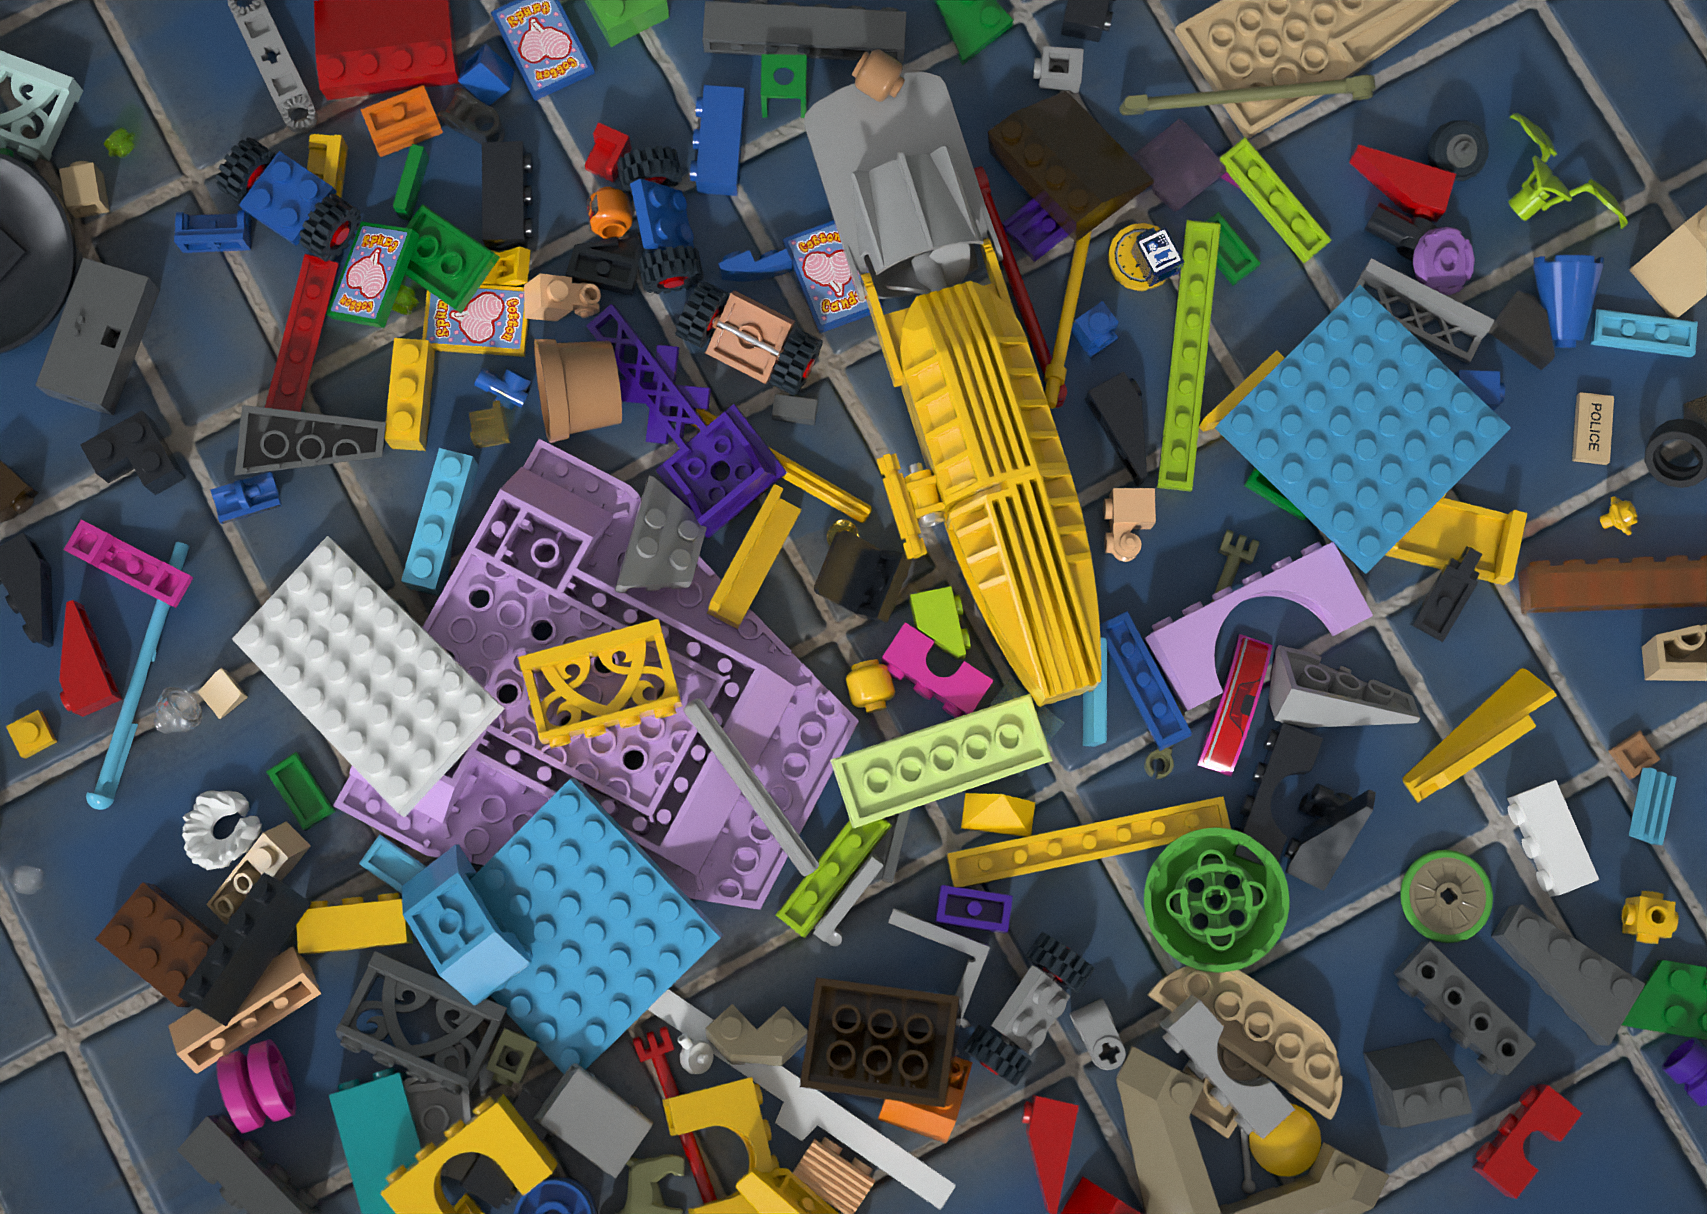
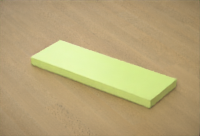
M1027 694L831 759L830 761L852 827L856 828L1053 760L1031 695Z

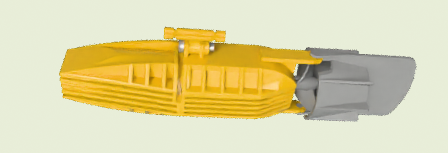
M927 72L901 73L900 77L904 78L905 82L897 96L894 98L889 95L883 102H878L858 90L854 83L816 102L805 114L804 127L842 243L859 301H864L866 297L893 386H901L927 468L923 470L922 463L913 464L908 467L910 475L904 478L903 473L899 474L898 472L901 467L896 453L886 454L876 459L880 474L885 475V478L882 480L901 540L905 539L906 543H903L907 559H916L928 553L923 538L919 539L918 536L921 534L918 522H920L921 527H931L944 522L958 564L986 624L1009 664L1036 704L1042 707L1045 704H1052L1073 696L1082 695L1086 691L1091 692L1101 682V639L1095 577L1084 519L1069 466L1026 335L1016 318L998 261L1003 260L1002 250L986 208L947 86L940 76ZM973 243L980 244L991 284L982 286L973 281L961 284L966 275L977 270L979 266ZM922 294L915 298L909 308L883 314L879 299Z

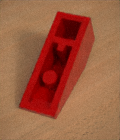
M1358 144L1351 155L1349 163L1402 211L1413 215V217L1424 218L1430 222H1437L1447 208L1456 176L1455 173Z
M70 600L66 602L59 677L63 691L59 694L67 711H72V713L84 717L122 700V697L84 605L75 600Z
M1033 1095L1032 1102H1025L1021 1122L1027 1124L1026 1134L1045 1209L1049 1214H1057L1079 1105Z

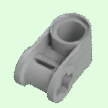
M1102 998L1070 1012L1069 1014L1075 1029L1085 1044L1094 1064L1103 1070L1116 1069L1122 1065L1125 1060V1048ZM1104 1043L1109 1048L1115 1047L1117 1049V1053L1113 1056L1114 1062L1112 1064L1107 1059L1101 1060L1099 1058V1054L1103 1052L1102 1045Z

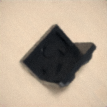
M840 529L836 532L815 582L814 591L816 594L863 619L887 623L894 611L895 602L903 583L907 579L908 570L913 559H907V556L903 553L881 550L853 533Z

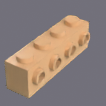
M292 946L273 958L226 1027L197 1008L176 1020L168 1027L177 1055L197 1074L218 1061V1057L227 1055L321 994L311 966Z

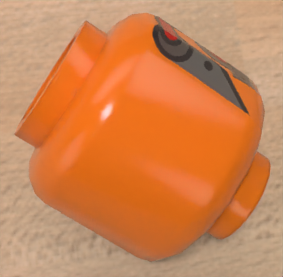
M602 187L588 198L586 208L592 232L604 239L620 238L632 226L633 217L630 199L623 191L613 187Z

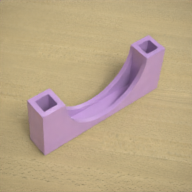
M1316 542L1301 550L1304 557L1293 562L1289 556L1271 566L1274 572L1263 577L1259 571L1242 580L1244 587L1233 592L1231 586L1212 595L1214 602L1203 607L1201 601L1182 610L1184 617L1174 622L1171 617H1167L1152 625L1154 632L1145 637L1183 712L1223 693L1215 668V644L1223 621L1240 602L1262 596H1275L1292 600L1313 612L1328 628L1332 636L1373 616L1334 542L1323 547L1320 542Z

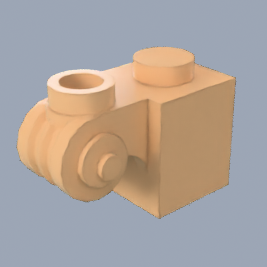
M540 273L524 285L525 318L557 322L573 310H575L576 315H580L582 318L597 314L600 311V305L598 304L600 299L599 288L593 284L572 283V277Z
M1113 488L1109 499H1104V519H1110L1111 532H1105V553H1112L1116 559L1123 562L1135 559L1141 550L1142 543L1137 535L1131 533V530L1152 529L1156 523L1155 488Z

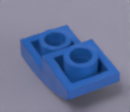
M776 249L770 250L762 254L756 262L750 250L743 253L741 251H734L726 255L722 259L723 261L718 263L722 280L758 281L781 276L792 271V260L787 249L779 252Z

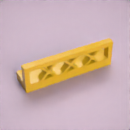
M776 484L773 485L710 601L707 614L736 629L742 623L802 510L781 499L783 488Z

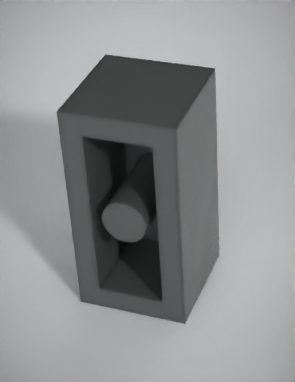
M775 394L772 420L815 425L818 399Z

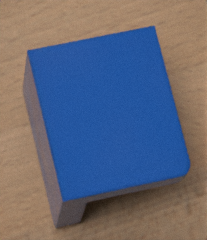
M484 44L462 62L458 81L484 105L490 106L511 89L514 69L488 45Z

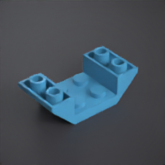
M455 844L402 886V913L438 974L473 1005H478L530 965L532 961L514 933L500 931L469 881L476 874L475 869L460 845Z

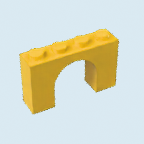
M752 1077L662 1100L670 1136L714 1125L722 1126L735 1132L744 1142L749 1155L748 1172L753 1168H758L760 1172H772L780 1168L776 1156L770 1153L768 1141L772 1139L771 1129L767 1119L762 1120L759 1105L763 1104V1096L759 1084H754ZM739 1190L726 1198L687 1208L689 1214H759Z
M504 1094L495 1101L489 1096L472 1110L475 1116L468 1122L464 1123L462 1119H459L443 1133L447 1138L435 1146L431 1141L414 1155L417 1161L410 1167L406 1168L404 1164H401L385 1178L388 1184L380 1194L396 1214H458L445 1197L441 1186L442 1168L449 1158L464 1152H477L489 1156L500 1165L523 1196L551 1175L558 1163Z

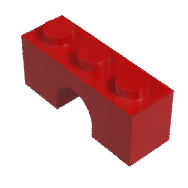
M1546 1084L1528 1087L1519 1099L1521 1106L1514 1115L1509 1113L1503 1118L1497 1127L1499 1134L1492 1143L1486 1142L1475 1155L1478 1161L1472 1168L1507 1197L1517 1199L1539 1171L1528 1162L1524 1155L1523 1144L1526 1137L1538 1130L1549 1140L1561 1142L1583 1114Z

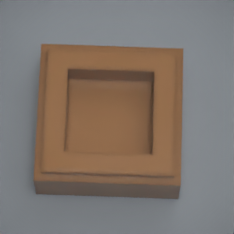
M1640 730L1608 750L1628 779H1633L1642 773V768H1649L1661 760Z

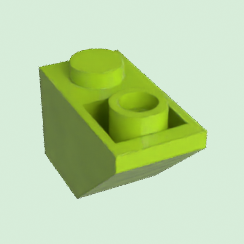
M951 586L911 594L909 603L915 629L935 641V647L957 661L965 659L966 649H971L967 628L961 629L958 616L963 615L960 595L953 596Z

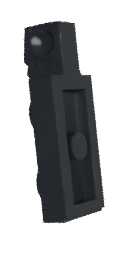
M1466 546L1458 560L1451 558L1444 565L1410 625L1443 642L1478 584L1476 580L1480 573L1475 571L1474 568L1483 554L1472 547Z

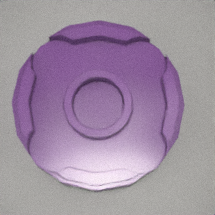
M1438 227L1429 230L1420 238L1414 250L1413 258L1415 276L1420 283L1444 295L1460 292L1464 288L1462 286L1466 280H1470L1473 274L1475 258L1471 243L1468 239H1464L1461 231L1451 227Z

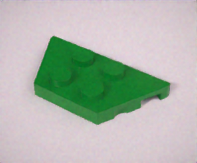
M1658 960L1650 971L1649 979L1621 1026L1688 1038L1697 1037L1699 1040L1707 1041V967Z

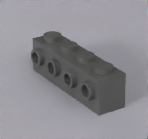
M1430 941L1421 942L1393 972L1399 979L1397 985L1411 998L1417 996L1426 1005L1423 1008L1425 1013L1439 1024L1443 1021L1452 1030L1450 1033L1451 1038L1464 1049L1470 1047L1479 1056L1476 1059L1477 1063L1489 1074L1509 1075L1536 1045L1519 1026Z

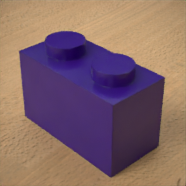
M941 885L939 887L934 923L1007 933L1013 896Z

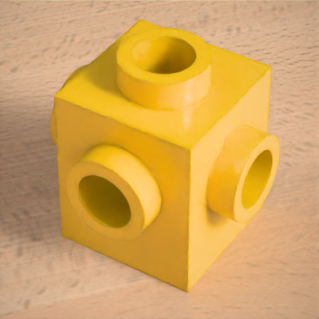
M1641 891V896L1626 898L1621 915L1623 923L1622 933L1636 935V941L1649 944H1658L1659 939L1672 938V932L1676 931L1679 919L1678 912L1675 911L1676 902L1663 900L1664 894L1651 891Z

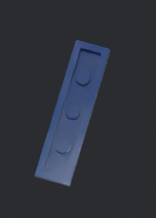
M1128 611L1100 624V637L1106 638L1107 651L1158 749L1161 751L1192 736L1189 726Z

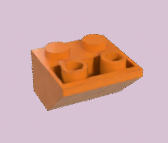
M955 1056L945 1108L884 1099L878 1120L947 1143L958 1117L973 1062Z

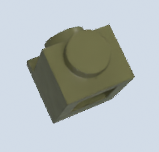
M504 1028L486 1067L487 1070L494 1072L492 1079L509 1087H512L514 1082L523 1083L537 1049H539V1042L531 1040L530 1037L510 1028ZM511 1052H516L520 1056V1061L516 1066L508 1063L507 1058Z

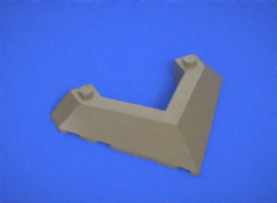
M1131 1046L1116 1077L1145 1214H1362L1374 1208L1389 1177V1174L1323 1142L1308 1175L1299 1177L1294 1182L1280 1187H1271L1251 1194L1246 1199L1232 1204L1218 1206L1189 1119L1205 1084L1197 1078L1134 1046Z

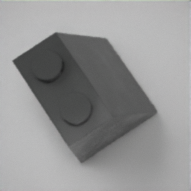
M1434 1038L1363 1053L1380 1125L1405 1128L1473 1113L1463 1074Z

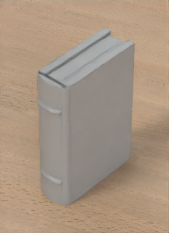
M576 1063L569 1067L533 1118L606 1174L614 1178L618 1176L653 1125L652 1120L640 1112L638 1107L632 1106L599 1081L595 1074L589 1073Z

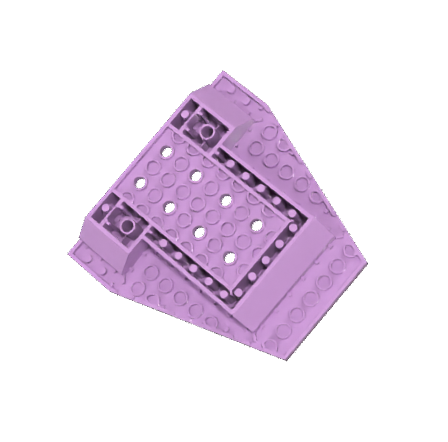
M539 439L525 465L497 493L423 625V628L447 652L453 653L455 660L505 709L406 817L398 814L353 766H351L349 773L351 775L333 806L427 856L439 858L455 844H459L470 863L485 865L569 779L574 777L689 899L761 910L788 856L686 716L684 707L696 698L703 700L799 835L834 771L830 760L842 755L859 720L798 660L792 651L750 609L747 611L738 629L707 614L710 601L722 580L700 557L698 558L694 577L689 588L671 589L664 587L660 590L646 591L645 587L628 588L626 593L615 592L641 497L630 485ZM478 590H485L490 594L489 603L483 608H475L471 604V597ZM659 619L683 705L676 708L677 713L661 719H656L655 714L642 717L641 724L621 729L620 724L606 727L607 733L597 737L585 738V734L570 737L571 743L556 748H550L549 743L542 744L538 736L518 657ZM541 622L549 623L553 629L552 635L544 641L536 640L533 636L534 627ZM656 642L646 643L645 666L663 669ZM618 651L613 655L615 665L631 667L632 662L622 663L626 658L624 652ZM597 656L590 658L591 667L588 677L574 691L593 702L607 706L619 693L628 675H621L612 671L606 674L598 672L595 667L596 660L599 658ZM571 664L566 668V673L573 675L570 679L564 680L566 684L579 676V666ZM539 672L535 673L534 676L542 702L546 696L556 690L549 683L544 673ZM642 674L641 680L650 682L655 688L645 689L643 697L646 700H657L659 692L665 688L663 680L656 675ZM511 684L517 687L518 696L515 701L506 704L499 700V690L503 686ZM562 696L553 701L547 710L548 721L556 726H561L565 719L571 717L568 711H563L557 716L558 707L566 701ZM631 697L630 701L622 710L636 707L638 705L634 702V700ZM582 711L581 721L596 718V716ZM632 750L640 751L644 755L643 765L636 770H630L624 764L625 755Z

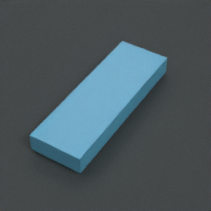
M1596 309L1592 316L1590 345L1691 358L1696 353L1698 322Z
M1100 638L1101 682L1093 691L1083 693V746L1095 747L1107 741L1106 638Z

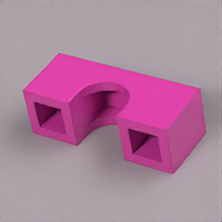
M905 622L882 656L881 662L887 666L891 676L899 681L903 677L915 684L913 690L928 700L935 697L944 703L942 709L954 718L973 713L994 680L965 661L952 676L938 677L934 675L927 667L926 657L933 648L935 641Z

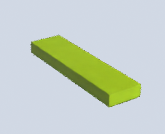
M1246 137L1217 160L1303 263L1307 262L1332 241Z
M883 818L853 828L849 820L819 858L818 868L813 873L805 876L776 913V916L805 938L893 825Z

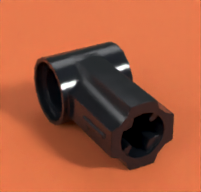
M1379 202L1364 230L1396 246V251L1402 257L1413 261L1414 250L1420 238L1429 230L1437 227L1424 218H1409Z

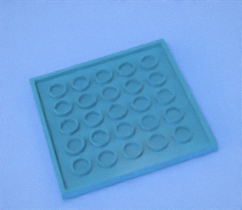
M1359 285L1217 424L1215 429L1366 574L1511 427L1373 296Z
M574 777L569 779L469 880L500 931L514 933L532 961L530 965L490 996L499 1005L507 1008V1014L531 1040L539 1042L538 1047L563 1074L575 1063L586 1070L724 935Z

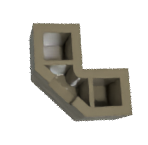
M731 1004L705 1028L706 1039L733 1065L751 1063L782 1066L806 1044L808 1034L804 1026L785 1006H782L756 1030L740 1011Z

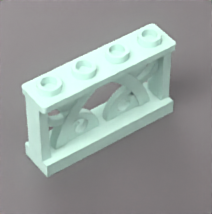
M0 51V83L6 76L11 77L12 93L21 104L20 107L0 114V148L9 146L17 149L19 155L31 161H36L37 158L50 161L52 157L51 152L74 103H78L83 90L74 78ZM28 84L33 86V90L26 93L31 97L29 101L21 94L22 87ZM56 95H59L51 111L50 116H48L42 109H44L55 98ZM37 115L44 123L41 135L34 139L25 138L22 135L24 128L32 127L36 131V125L31 117ZM11 127V132L4 130V128Z

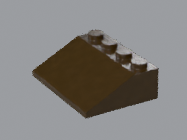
M1067 91L1013 112L988 131L989 153L1075 242L1079 241L1154 183V179Z
M816 977L800 1087L945 1108L959 1037L963 1007L962 999L959 996Z

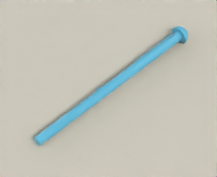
M176 542L169 565L182 571L189 545ZM158 599L94 794L86 793L88 804L97 810L106 809L114 802V796L138 726L137 723H132L145 685L150 662L155 661L156 648L170 605Z

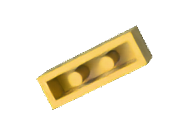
M394 338L384 439L391 449L426 451L435 350L429 340Z
M399 893L377 895V902L364 903L363 897L342 899V905L328 907V901L311 902V905L296 925L298 954H316L413 943L412 929L403 916L402 899L399 898Z

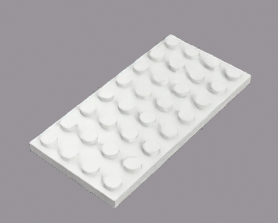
M328 536L232 638L244 653L387 803L403 817L407 816L505 709L364 569Z

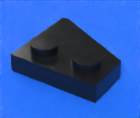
M638 232V237L622 240L612 237L603 239L598 243L586 242L575 244L566 271V277H572V282L593 284L600 289L633 296L640 272L638 261H640L641 257H644L646 251L643 248L641 233Z

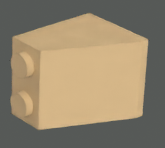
M1707 205L1683 223L1629 270L1672 319L1680 317L1707 295Z

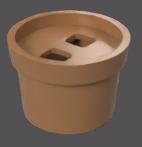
M535 339L534 354L537 384L544 427L549 443L569 439V435L573 433L621 424L622 401L615 354L610 341L557 343L555 339Z

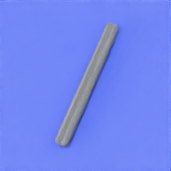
M696 698L690 701L684 707V713L800 874L807 876L813 873L819 866L815 856L703 700Z

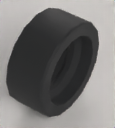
M1687 419L1669 420L1658 426L1650 437L1645 449L1644 461L1648 471L1656 480L1672 487L1685 488L1695 486L1707 477V428L1693 420ZM1667 440H1685L1693 444L1700 451L1701 461L1696 466H1676L1669 463L1661 455L1660 446Z

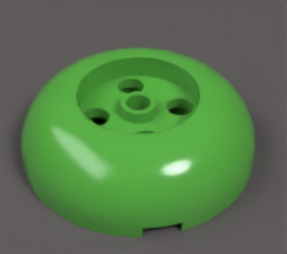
M1205 828L1189 832L1177 838L1158 856L1146 879L1144 908L1154 937L1173 958L1188 967L1205 972L1222 973L1236 971L1260 960L1279 940L1289 913L1288 884L1280 864L1264 846L1252 839V837L1236 830ZM1238 844L1249 848L1265 866L1232 856ZM1230 874L1236 875L1240 880L1239 887L1234 890L1228 889L1224 884L1225 877ZM1194 878H1199L1204 883V889L1200 893H1193L1189 890L1188 884ZM1218 895L1223 899V904H1221L1220 908H1213L1210 905L1209 900L1212 896ZM1233 910L1241 911L1245 917L1243 923L1240 925L1231 924L1228 918L1230 912ZM1197 914L1206 915L1209 920L1207 927L1203 929L1196 928L1193 925L1194 916Z

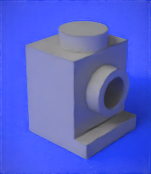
M1043 46L1041 58L1034 59L1033 78L1039 79V88L1068 90L1073 94H1078L1082 81L1084 49ZM1053 70H1058V71H1060L1061 73H1056V72H1051V71H1053Z

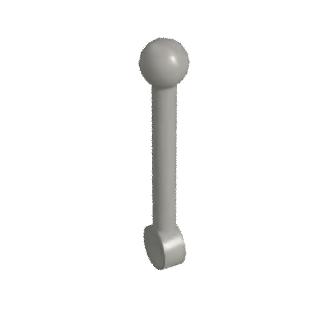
M1239 1126L1244 1168V1181L1241 1187L1245 1193L1250 1194L1254 1192L1256 1185L1251 1178L1248 1135Z

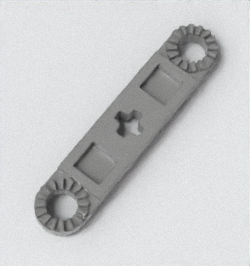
M228 0L233 16L286 126L296 133L310 131L317 123V110L264 0H254L253 4L249 5V8L248 6L240 8L237 6V0ZM270 51L278 55L276 56L277 62L274 64L267 60V53ZM306 108L309 111V116H307V119H304V122L300 121L301 123L296 121L295 123V121L291 120L292 112L295 109Z

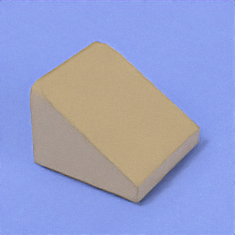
M222 667L198 691L219 719H222L248 698L229 672Z

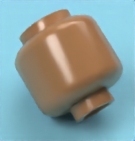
M875 49L871 53L865 51L852 73V76L856 78V88L878 102H883L889 95L895 98L905 82V79L900 77L903 71L902 63L879 49Z

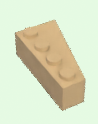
M1707 624L1658 634L1643 645L1642 656L1645 680L1707 681Z

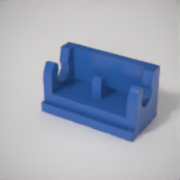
M238 210L237 214L188 215L184 214V212H176L174 242L183 253L251 250V215L244 210Z

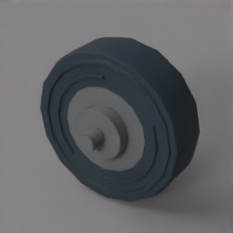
M1452 120L1441 125L1432 134L1428 144L1427 157L1430 166L1455 173L1454 181H1465L1476 176L1484 168L1488 158L1489 144L1486 134L1478 125L1469 121Z

